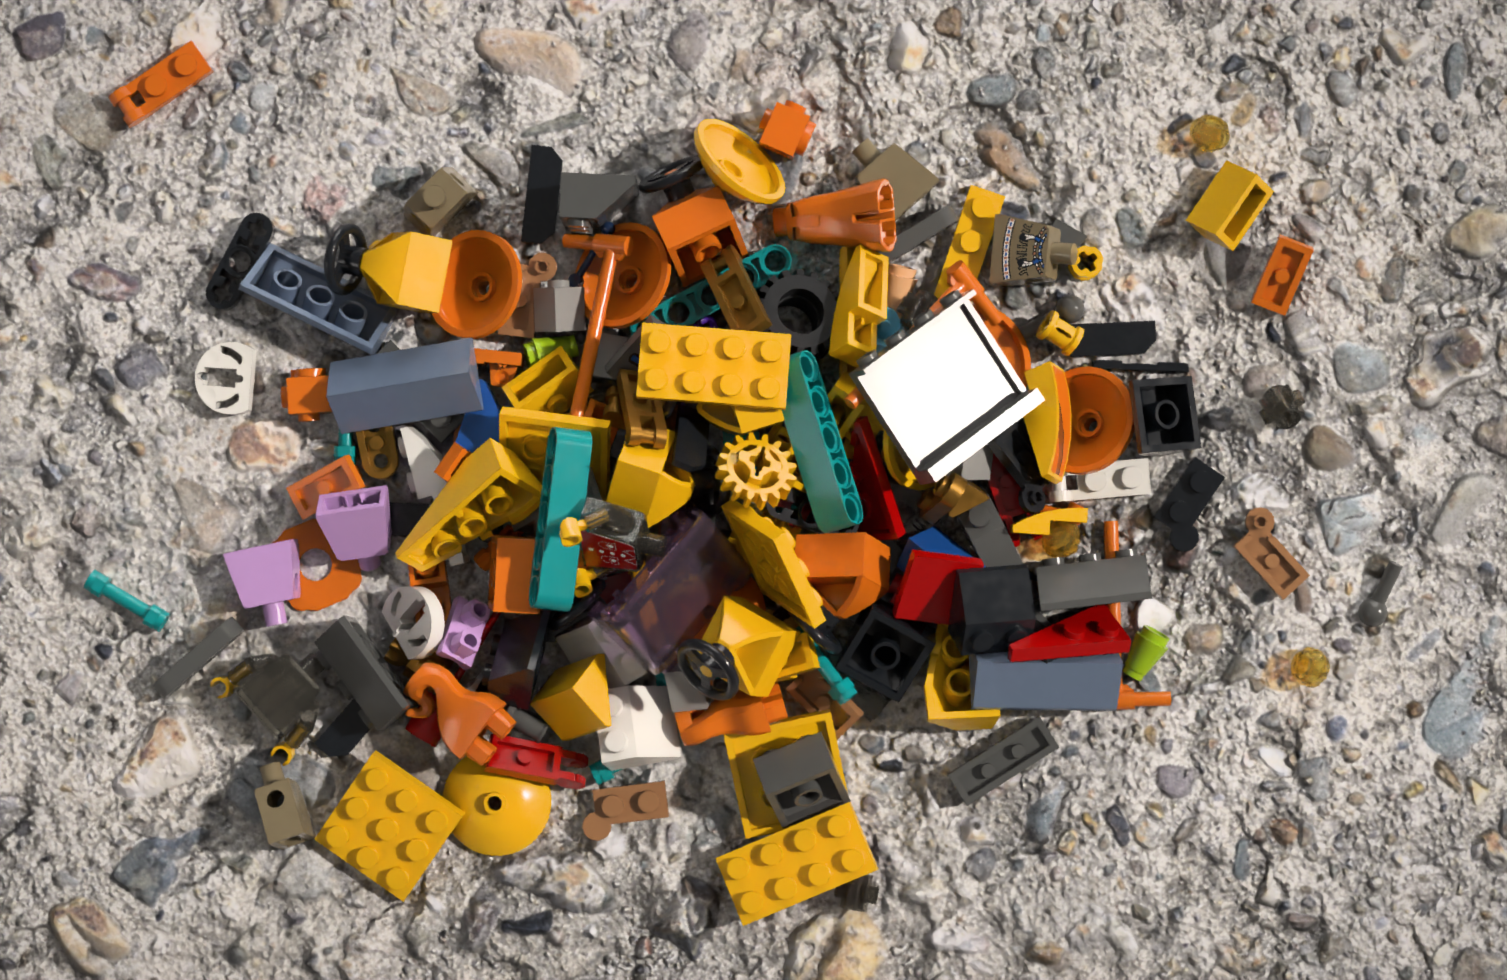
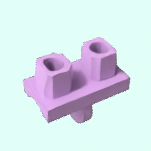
M461 596L454 598L444 627L443 638L438 646L436 655L456 662L464 670L472 668L476 652H478L486 621L491 612L488 606L476 599L468 601Z

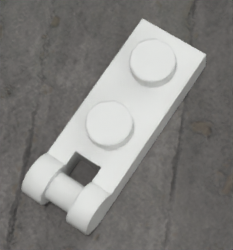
M1148 458L1117 460L1105 469L1091 474L1077 475L1065 472L1062 482L1058 484L1052 483L1049 501L1052 503L1151 494ZM1075 475L1076 490H1067L1066 476Z

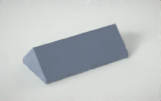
M272 243L267 246L239 286V290L371 355L378 353L399 311V308L377 304L372 293L360 286H357L348 295L341 296L333 293L327 285L323 268ZM342 278L340 284L343 285L348 280Z
M473 338L330 362L326 397L341 434L484 410Z
M1009 652L969 655L971 709L1117 710L1123 662L1119 653L1058 658L1048 662V664L1042 660L1010 662L1008 659Z

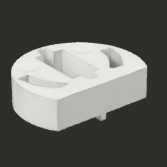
M224 342L211 347L204 353L196 367L195 385L200 398L209 408L228 415H241L252 411L256 349L238 342ZM225 347L231 348L240 354L242 362L234 356L224 354ZM209 368L237 370L236 375L242 376L243 381L236 382L235 388L208 386V380H203L201 375L208 373ZM239 396V400L235 404L227 408H220V402L231 401Z
M406 586L394 590L386 599L382 609V613L393 631L392 636L397 638L408 660L424 659L431 656L437 650L444 634V613L439 599L431 590L425 587ZM422 608L424 614L413 626L414 622L412 619ZM421 639L427 640L424 643H421Z

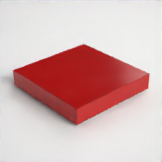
M912 549L892 610L894 618L949 625L956 569L983 568L982 559Z

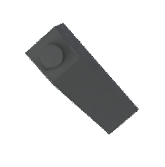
M991 498L957 515V520L976 557L981 558L986 567L1023 564ZM1030 579L1034 601L1039 598V595Z

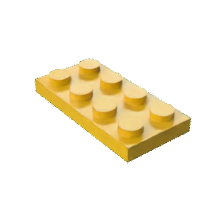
M642 322L636 398L786 410L791 334Z
M847 802L715 858L743 926L879 870L851 802Z

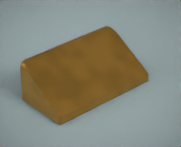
M968 480L962 497L947 514L953 518L987 501L990 497L979 486Z

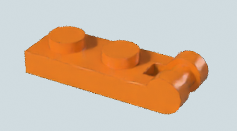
M191 40L127 85L115 90L108 98L114 107L121 109L124 114V122L128 128H131L192 88L214 71ZM140 93L145 103L136 107L131 98Z

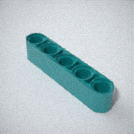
M777 244L767 246L742 259L745 270L751 272L754 277L752 284L756 292L760 291L761 287L773 275L778 277L780 272L790 271L792 262L790 252L785 247ZM779 253L783 255L786 265L781 271L774 272L766 267L765 259L769 254ZM729 267L722 271L721 274L729 270ZM707 279L660 303L650 315L665 324L693 326L697 321L707 316H713L722 310L719 304L708 306L702 302L701 294L703 290L710 287ZM676 304L687 306L690 311L688 319L682 323L673 322L669 318V311L672 306ZM647 316L639 323L631 326V335H633L636 332L639 324L644 322L649 316Z
M808 350L791 354L786 410H782L815 521L819 529L824 533H831L858 525L863 519V508L818 363L813 354Z
M552 427L550 430L546 448L529 587V604L531 608L568 612L572 607L580 543L572 547H564L559 533L560 524L564 519L572 517L579 521L584 518L592 453V434L590 431Z

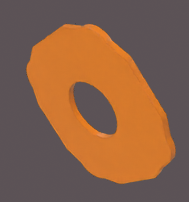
M310 519L285 530L273 542L298 539L299 560L306 551L314 548L324 550L330 556L332 562L331 571L322 580H309L300 570L301 596L297 599L288 600L291 606L298 611H319L343 601L362 582L358 559L347 561L337 559L316 519Z

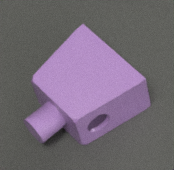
M387 485L319 495L315 515L316 520L337 559L341 561L358 559L360 569L363 571L377 569L381 565L380 556L389 553L392 536Z
M289 539L224 553V560L244 609L262 606L266 627L288 623L283 601L297 599L301 596L298 539Z

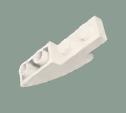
M415 427L400 428L402 437H398V446L401 456L408 458L411 472L407 473V481L412 494L417 493L418 499L433 497L434 501L447 484L446 480L434 473L443 456ZM466 544L462 545L460 553L446 559L449 560L450 567L470 562Z

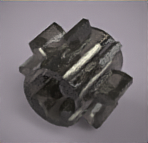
M918 290L915 295L912 292H908L896 309V311L903 314L900 324L908 331L914 325L912 320L928 310L938 298L925 290Z
M1289 384L1285 386L1276 385L1269 388L1264 393L1263 399L1259 400L1263 408L1259 413L1266 425L1273 423L1276 430L1294 427L1299 423L1302 415H1305L1302 407L1305 403L1299 389L1292 392Z
M867 874L836 887L834 897L841 898L840 907L867 912L868 903L877 904L879 886L872 884L873 875Z

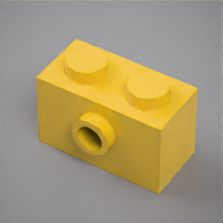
M1226 160L1198 203L1194 206L1186 221L1204 238L1234 251L1274 191L1257 174Z
M559 346L501 388L514 408L563 414L572 405L579 368L564 348ZM590 387L589 394L594 391L592 387Z

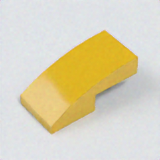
M1065 508L1037 513L1010 525V533L1049 535L1050 521L1087 523L1088 508Z

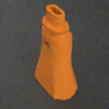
M884 178L834 192L806 197L787 203L786 207L774 208L772 213L775 236H788L791 241L856 248V246L862 244L865 248L877 252H891L897 241L893 188L889 181Z

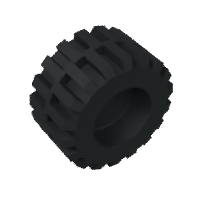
M796 269L792 275L789 270L782 271L778 277L773 275L758 292V296L772 323V326L763 332L791 334L790 355L808 350L818 361L829 351L832 323L839 294L837 290L831 292L828 289L831 283L826 279L823 283L818 281L817 277L819 274L811 272L809 276H806L803 269ZM793 306L802 310L811 321L812 332L801 334L786 328L779 318L778 308Z

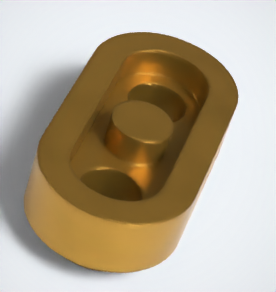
M393 426L382 427L377 432H371L370 430L356 432L361 462L365 472L376 479H386L394 475L399 467L400 460ZM380 454H384L388 458V463L384 468H379L375 464V459Z
M955 472L948 477L945 475L939 479L933 490L930 488L926 489L917 504V507L921 509L919 517L930 524L936 523L958 503L966 489L968 480Z

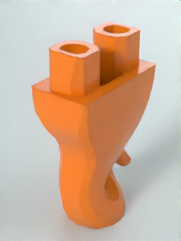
M424 663L413 674L403 691V694L420 705V708L413 707L408 709L405 713L407 717H429L434 713L437 706L438 727L446 747L459 759L467 756L481 766L486 764L497 750L493 744L483 737L486 732L490 730L502 740L517 723L504 710L506 702L491 693L474 692L465 689L449 670L438 664ZM429 687L434 689L436 695V702L432 695L427 691Z
M775 682L768 697L750 696L738 690L737 694L729 700H714L706 710L674 712L684 746L698 745L722 734L761 735L770 733L769 723L788 718L778 682Z

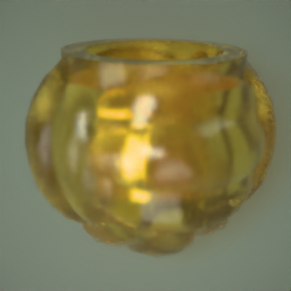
M1207 114L1195 119L1190 126V137L1194 142V146L1198 147L1201 152L1213 153L1216 150L1223 149L1229 142L1230 132L1228 124L1219 117Z
M1052 521L1050 523L1049 535H1042V547L1045 553L1053 558L1069 557L1071 554H1075L1081 541L1078 525L1069 522Z
M1306 647L1297 652L1291 662L1293 677L1299 684L1309 688L1319 686L1327 678L1330 671L1328 658L1322 651L1313 647Z

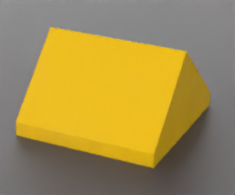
M598 653L556 669L531 701L530 705L562 741H569L611 726L604 654Z

